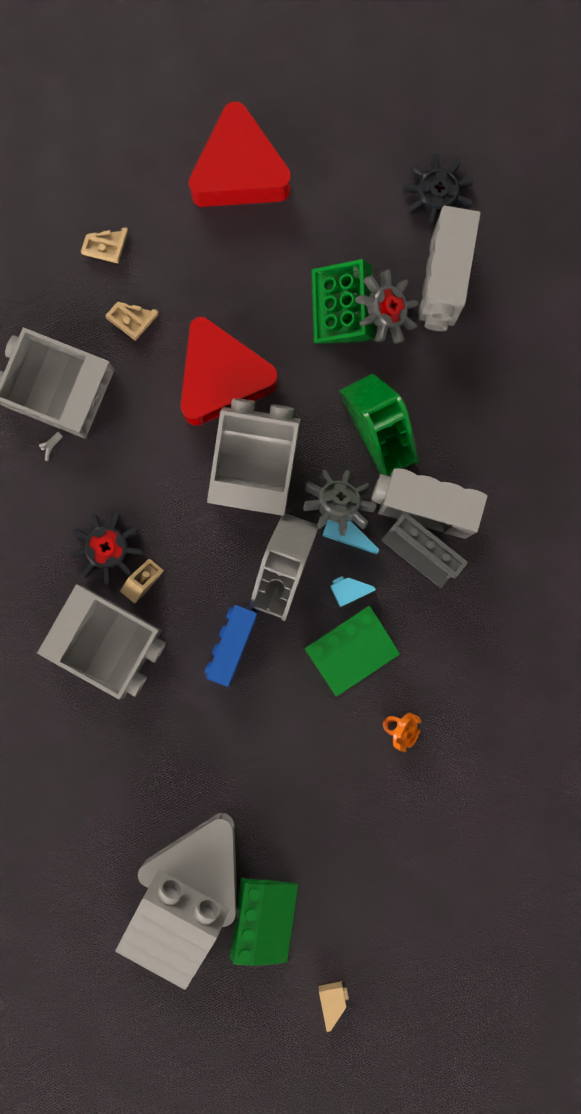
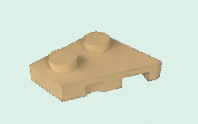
M121 228L122 231L111 233L108 230L101 233L86 234L81 249L82 255L119 263L127 238L128 228Z
M117 302L106 314V319L136 341L158 316V311L154 309L149 311L141 309L140 306H129L126 303Z

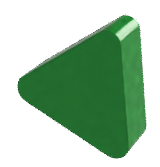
M374 374L339 390L340 397L380 474L389 476L394 469H403L411 464L416 465L419 463L408 412L398 393Z

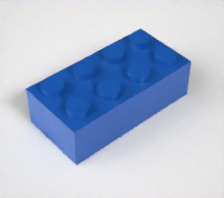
M237 605L234 608L230 607L226 616L229 619L227 626H222L219 637H222L220 644H215L212 651L214 659L212 662H208L204 672L207 674L206 679L226 687L230 686L256 621L257 613Z

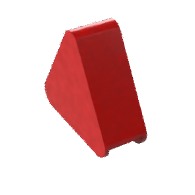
M230 102L224 107L189 178V187L192 200L199 207L281 202L290 195L289 181L291 174L289 168L247 108L240 102Z
M198 317L191 322L181 399V411L189 424L198 426L220 417V411L223 407H231L232 398L256 401L272 394L276 390L277 371L273 365L207 318Z

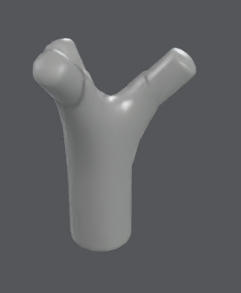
M59 432L54 434L47 442L39 444L41 450L46 449L45 461L49 460L50 452L55 444L63 438Z

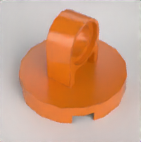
M412 713L406 714L401 719L389 716L384 720L383 728L389 735L393 736L394 747L402 752H406V748H412L419 736L420 729L417 726L418 723L421 724V719ZM391 722H397V727L394 730L388 729Z

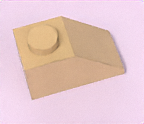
M148 559L127 579L120 592L133 603H136L150 589L164 570Z
M342 981L319 986L327 1032L332 1030L346 1008L345 1000H349L347 987L343 988Z

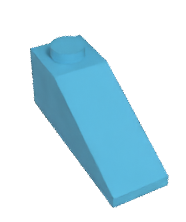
M327 521L323 532L324 537L374 554L378 553L379 549L351 521L347 522L345 536L340 535L338 522Z

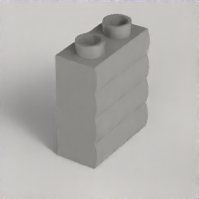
M443 206L430 242V255L426 265V278L422 288L423 298L418 312L419 320L425 321L427 329L446 331L448 325L454 326L465 305L480 218L479 211Z
M23 327L20 336L13 335L6 346L5 356L10 359L5 371H0V404L86 439L113 375V366L105 359Z
M232 398L231 407L225 406L220 411L207 503L284 516L301 419L293 418L294 409L291 407L271 405L270 413L268 414L254 411V401Z
M394 469L390 476L380 474L379 479L376 481L371 502L380 504L378 511L380 515L398 520L406 512L425 528L466 539L478 532L487 495L478 490L464 489L454 483L440 482L429 476H417L415 473L405 469Z
M76 584L37 654L120 700L125 698L127 693L134 697L138 695L147 679V676L139 671L146 659L154 663L157 661L166 642L159 639L162 632L161 629L86 587Z
M158 870L115 952L186 990L216 941L230 909Z

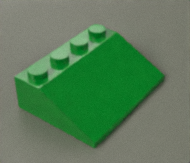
M360 259L312 269L315 344L361 342L375 339L373 322L364 326L360 325L361 320L369 316L367 305L355 302L356 297L361 295L369 297L371 294L363 279L371 275L373 276L372 265L365 260Z
M370 606L304 648L336 697L400 655Z
M249 878L240 879L229 955L233 964L258 966L287 963L298 883Z

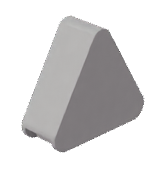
M287 513L281 516L262 559L249 605L250 609L255 608L280 617L283 621L286 620L316 537L318 524Z
M219 813L146 859L139 869L138 879L142 885L149 888L157 871L160 870L205 896L214 899L230 909L222 926L226 927L234 921L237 908L235 824L230 815Z

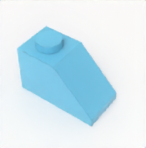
M343 576L333 580L334 585L330 586L340 607L375 591L374 586L351 578L344 579Z

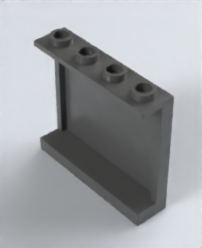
M406 512L402 514L381 540L440 588L443 587L450 577L455 579L468 563Z

